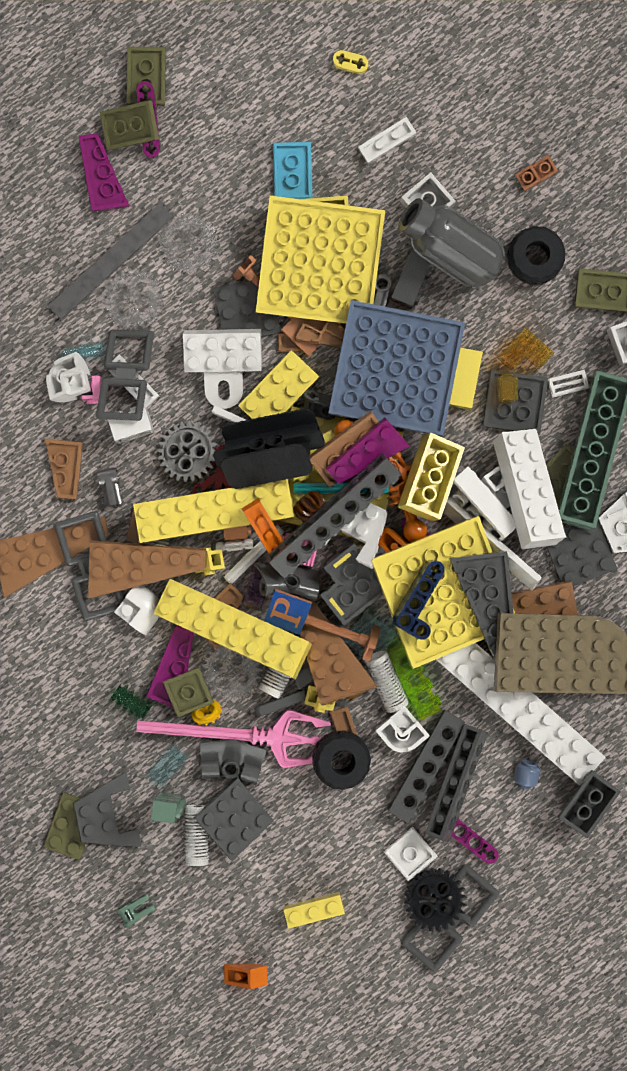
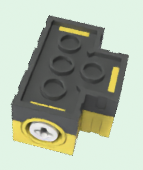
M355 544L323 568L335 584L320 596L344 626L383 595L374 568L371 569L356 560L360 551ZM382 547L378 549L375 557L386 553Z

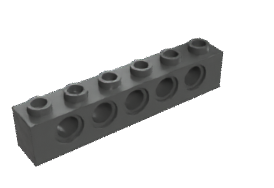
M443 710L388 808L389 813L407 823L410 820L414 821L419 812L417 810L420 803L423 804L428 796V793H426L429 786H434L438 778L435 775L439 769L442 770L446 765L447 760L445 758L448 752L452 753L457 743H455L458 735H461L465 724L464 720ZM445 728H450L452 730L451 737L443 738L442 731ZM434 746H442L443 750L440 755L432 753ZM426 762L433 763V769L429 772L423 770V765ZM416 779L424 781V785L419 789L413 786ZM406 796L414 797L412 805L404 804Z
M464 724L425 834L442 841H450L488 732Z

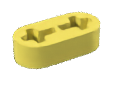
M344 50L337 51L333 56V64L338 69L356 74H363L368 69V60L365 56ZM343 55L344 59L350 62L344 61L342 64H339V60L336 58H340ZM359 60H362L365 67L361 66V69H357V65L352 64V62L358 63Z

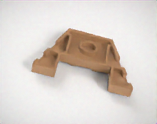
M327 321L323 330L319 331L303 323L295 340L342 348L346 324Z

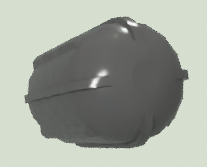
M420 198L411 202L403 212L398 225L399 230L410 237V243L419 256L461 284L469 287L484 286L493 279H496L502 267L504 248L502 243L493 235L455 209L444 205L432 207Z

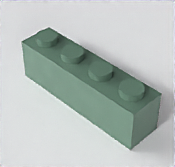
M159 792L153 800L151 820L174 824L177 819H180L185 809L186 800L182 799L183 795Z

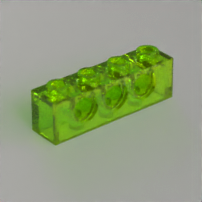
M402 643L386 650L419 719L423 720L441 711L440 705H442V702L437 694L433 695L431 691L433 684L429 677H424L422 673L425 670L423 665L414 669L411 668V665L407 668L401 666L402 658L407 657ZM413 674H417L420 677V682L416 685H412L409 681L410 676ZM425 691L428 693L429 698L427 701H419L418 695L420 692Z

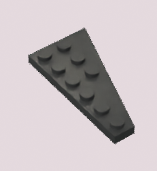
M507 551L449 558L495 661L498 613H514Z

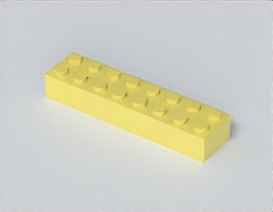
M288 479L238 489L227 488L133 504L139 542L147 543L251 525L241 508L257 498L272 521L294 518Z
M169 579L153 613L162 619L295 680L312 646L310 642L172 579Z

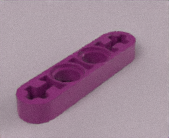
M143 81L137 86V101L140 103L141 99H145L144 93L140 92L144 85L151 89V92H148L147 95L148 99L152 98L159 136L154 86L149 82ZM160 137L159 140L152 141L153 146L157 147V150L152 155L146 150L150 147V142L142 143L143 152L146 156L153 158L159 155L161 150Z
M457 819L455 827L458 825L463 826L464 834L456 836L453 830L451 836L488 864L495 863L499 857L497 849ZM473 837L478 838L480 841L477 848H471L469 845V841ZM484 843L487 845L484 847L487 851H494L493 859L488 858L487 860V855L482 851L480 854L477 853L482 849Z

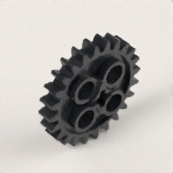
M434 868L430 869V873L424 869V876L417 873L418 880L411 879L414 885L407 886L410 893L404 894L409 897V900L404 902V904L410 905L406 909V912H412L409 918H417L415 925L422 923L421 928L426 929L428 926L431 932H433L434 927L437 932H441V926L445 930H448V924L455 926L453 920L460 921L461 919L458 914H465L461 907L467 906L466 903L462 902V899L467 898L466 895L461 894L466 890L464 887H459L462 881H455L456 875L454 874L449 877L450 871L448 870L443 874L441 868H438L437 873ZM443 884L448 886V891L445 894H442L440 891ZM424 886L429 887V893L426 896L422 895V888ZM435 896L439 898L452 896V900H438L436 903L430 901L419 903L421 899H435ZM448 903L450 906V910L448 913L444 914L442 911V907L444 904ZM429 905L431 913L425 916L423 910Z

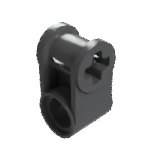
M314 390L304 392L303 396L305 399L300 409H308L310 407L315 417L325 420L335 418V415L328 414L332 395L319 393Z

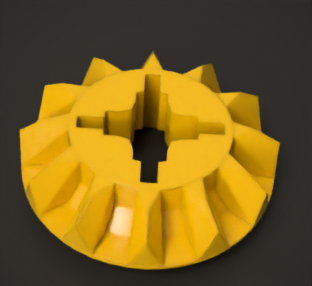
M213 700V704L193 711L192 719L194 722L198 723L199 726L202 724L208 726L210 722L215 724V719H219L220 713H222L219 702Z

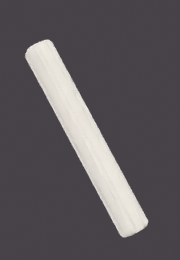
M275 525L279 534L283 535V529L280 526ZM261 540L224 576L227 582L233 584L266 551Z

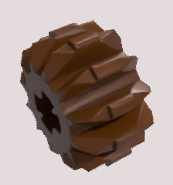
M310 491L308 494H305L293 507L297 518L304 523L326 503L323 499L324 497L317 491Z

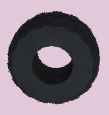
M531 226L520 231L512 239L507 252L508 266L512 274L521 282L530 285L549 282L558 275L564 265L566 253L563 242L557 233L543 226ZM530 246L543 248L547 255L546 263L543 265L531 264L526 258V249Z
M345 730L332 731L324 735L315 745L312 754L314 771L324 784L333 789L346 790L355 787L365 779L370 769L371 757L368 747L354 733ZM342 750L349 751L352 759L347 767L335 769L331 766V759L335 753Z

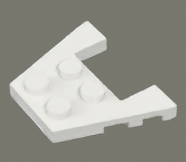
M626 491L598 518L613 553L627 552Z
M348 501L345 507H350L353 501ZM370 503L367 509L355 515L351 523L345 524L340 529V532L365 543L356 560L373 569L372 559L375 558V554L378 552L379 539L382 536L388 513L386 510ZM338 514L332 515L330 520L337 519ZM319 527L316 533H321L324 527Z

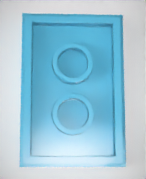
M311 142L273 143L274 196L293 199L312 198Z

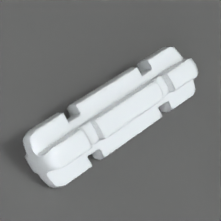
M253 540L217 542L215 547L216 550L222 549V552L224 550H227V552L243 550V548L245 550L252 549Z

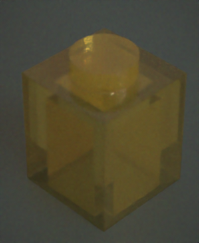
M512 373L501 374V377L497 378V402H516L518 400V377H513Z

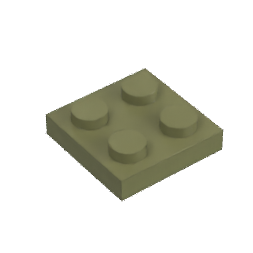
M200 667L163 681L177 717L214 703Z

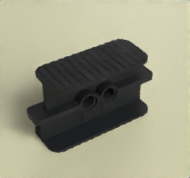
M302 408L225 425L222 429V435L225 440L224 449L214 451L213 457L217 466L222 469L227 483L231 487L238 489L309 475L312 471L310 450L324 447L325 440L315 414L310 409Z

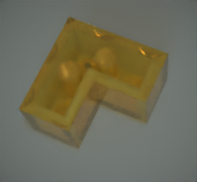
M525 327L500 355L498 360L513 371L525 357L539 370L554 352Z

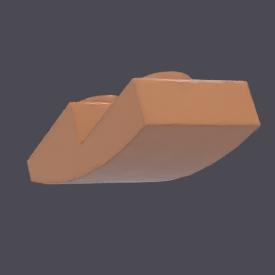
M547 155L535 164H531L521 170L515 176L524 191H527L559 171L550 156Z

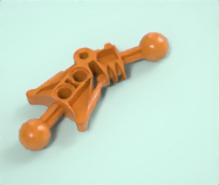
M348 419L340 420L334 428V435H338L354 422ZM400 452L393 456L399 460L401 465L392 457L388 458L402 474L398 479L399 484L395 486L389 485L388 493L391 495L387 499H392L393 501L389 504L390 506L399 504L408 478L406 473L409 475L412 466L405 463ZM377 475L375 481H379L382 475ZM403 510L406 518V524L403 528L405 538L409 542H414L426 537L427 527L425 523L417 519V515Z

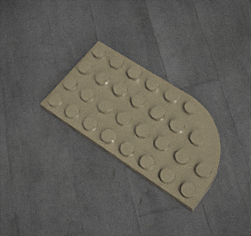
M498 613L494 691L627 694V634L615 623L596 616Z

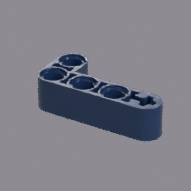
M428 560L423 564L393 616L394 625L420 640L428 638L431 633L430 626L419 619L418 616L444 574V566L441 562ZM431 566H435L436 572H432ZM426 581L427 588L426 590L421 591L420 584L421 582ZM416 598L417 605L416 607L411 608L410 601L411 599ZM406 615L407 622L406 624L401 625L400 618L401 616ZM419 625H423V627H424L423 633L420 634V635H417V633H416L417 627H418Z

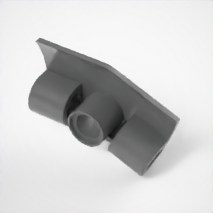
M270 563L255 564V567L262 575L259 584L262 596L273 595L275 589L291 595L296 594L303 599L316 601L320 588L319 571L298 566L291 576H287L284 579Z
M238 740L200 742L202 779L238 778L239 780L256 785L267 750ZM233 764L236 769L233 772H229L225 767Z

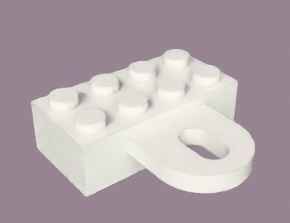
M261 329L185 330L183 333L184 372H204L205 395L213 406L215 405L222 409L235 406L243 394V371L262 370ZM223 380L229 383L230 397L225 400L219 397L218 383Z

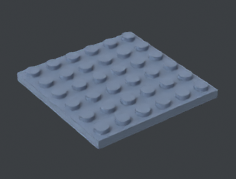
M351 300L328 414L358 420L371 410L378 421L385 417L395 428L425 434L433 433L443 437L465 322Z

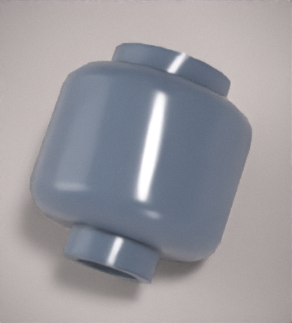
M524 759L522 762L517 763L513 780L518 784L519 788L529 790L530 787L537 786L541 770L536 762Z

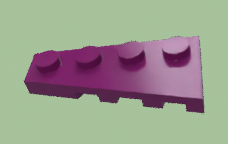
M98 133L80 135L78 139L91 212L129 207V203L109 162Z
M384 417L326 467V470L340 484L359 474L381 453L389 458L410 446Z
M175 625L146 697L173 707L163 681L188 671L193 632Z

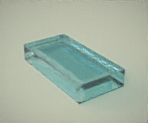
M173 745L148 774L163 786L188 757Z

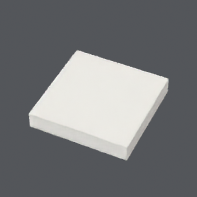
M413 826L383 851L408 881L438 857Z

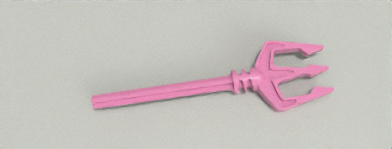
M286 709L272 727L267 728V731H264L263 727L257 730L256 726H253L251 729H237L137 720L136 732L249 741L252 745L260 742V746H262L263 742H266L267 746L271 747L279 765L283 768L312 764V755L308 759L289 758L286 754L287 746L311 743L315 746L321 739V737L315 735L307 737L288 731L290 721H310L315 727L330 726L331 723L292 709Z

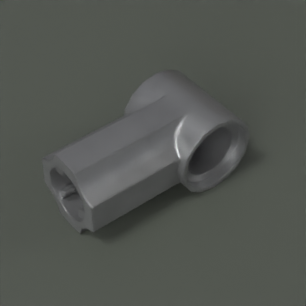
M386 275L377 276L374 305L384 307L386 305L391 287V280ZM385 281L387 287L380 289L377 286V282Z
M116 467L97 471L105 507L122 504L118 485L120 481L117 477L118 471Z

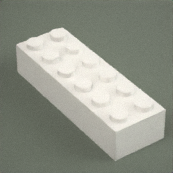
M537 430L502 432L493 440L521 549L556 545L566 538Z

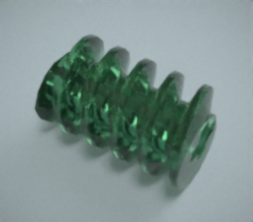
M120 684L109 702L112 703L117 700L116 707L123 704V712L129 709V716L134 713L136 714L134 720L137 721L140 718L143 720L154 703L151 702L146 705L147 698L140 700V693L134 696L135 689L128 692L129 685L126 684L121 687Z

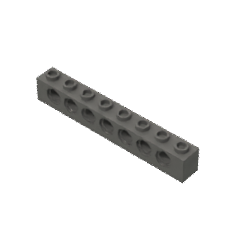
M381 453L266 556L268 562L284 579L287 576H291L301 563L307 562L316 550L323 548L328 539L336 536L345 524L351 523L355 515L360 511L367 509L370 502L380 497L389 485L395 484L402 474ZM377 475H382L379 481H375ZM363 488H368L366 493L360 494ZM348 501H353L350 507H345ZM338 514L337 519L330 520L332 515ZM319 527H324L321 533H316ZM309 540L306 546H301L303 541ZM290 553H295L293 558L287 559Z

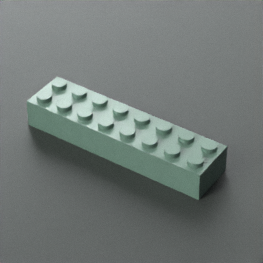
M596 371L592 376L558 505L561 521L564 524L589 531L596 528L627 410L626 378L601 371Z

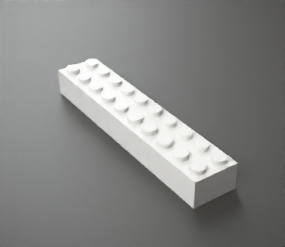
M471 644L435 659L579 786L591 770L594 771L606 758L532 692H495V661L478 644Z

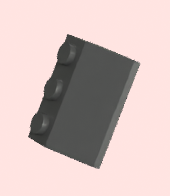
M591 770L558 815V818L588 839L621 791Z

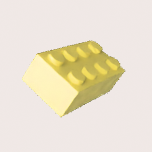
M291 350L238 406L250 419L288 412L303 397L304 392L309 390L319 380V376Z
M433 433L423 435L398 508L431 522L440 520L465 447Z

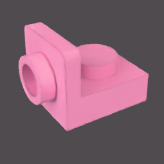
M92 376V381H89L90 392H93V395L81 396L82 400L86 401L87 404H98L102 381L101 376Z

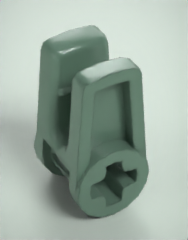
M148 893L116 910V913L120 914L124 922V928L131 926L142 917L156 910L155 905L151 904L138 912L134 911L136 907L143 905V903L150 899Z

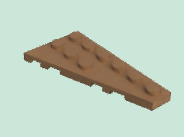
M103 517L100 519L107 538L109 533L106 519ZM93 520L63 528L72 558L90 548V541H99ZM55 528L0 540V581L4 598L65 562Z
M90 541L88 599L204 570L206 568V549Z
M308 600L312 602L308 615L329 622L314 601ZM306 623L304 624L300 636L312 644L307 654V660L322 706L377 687L339 635Z

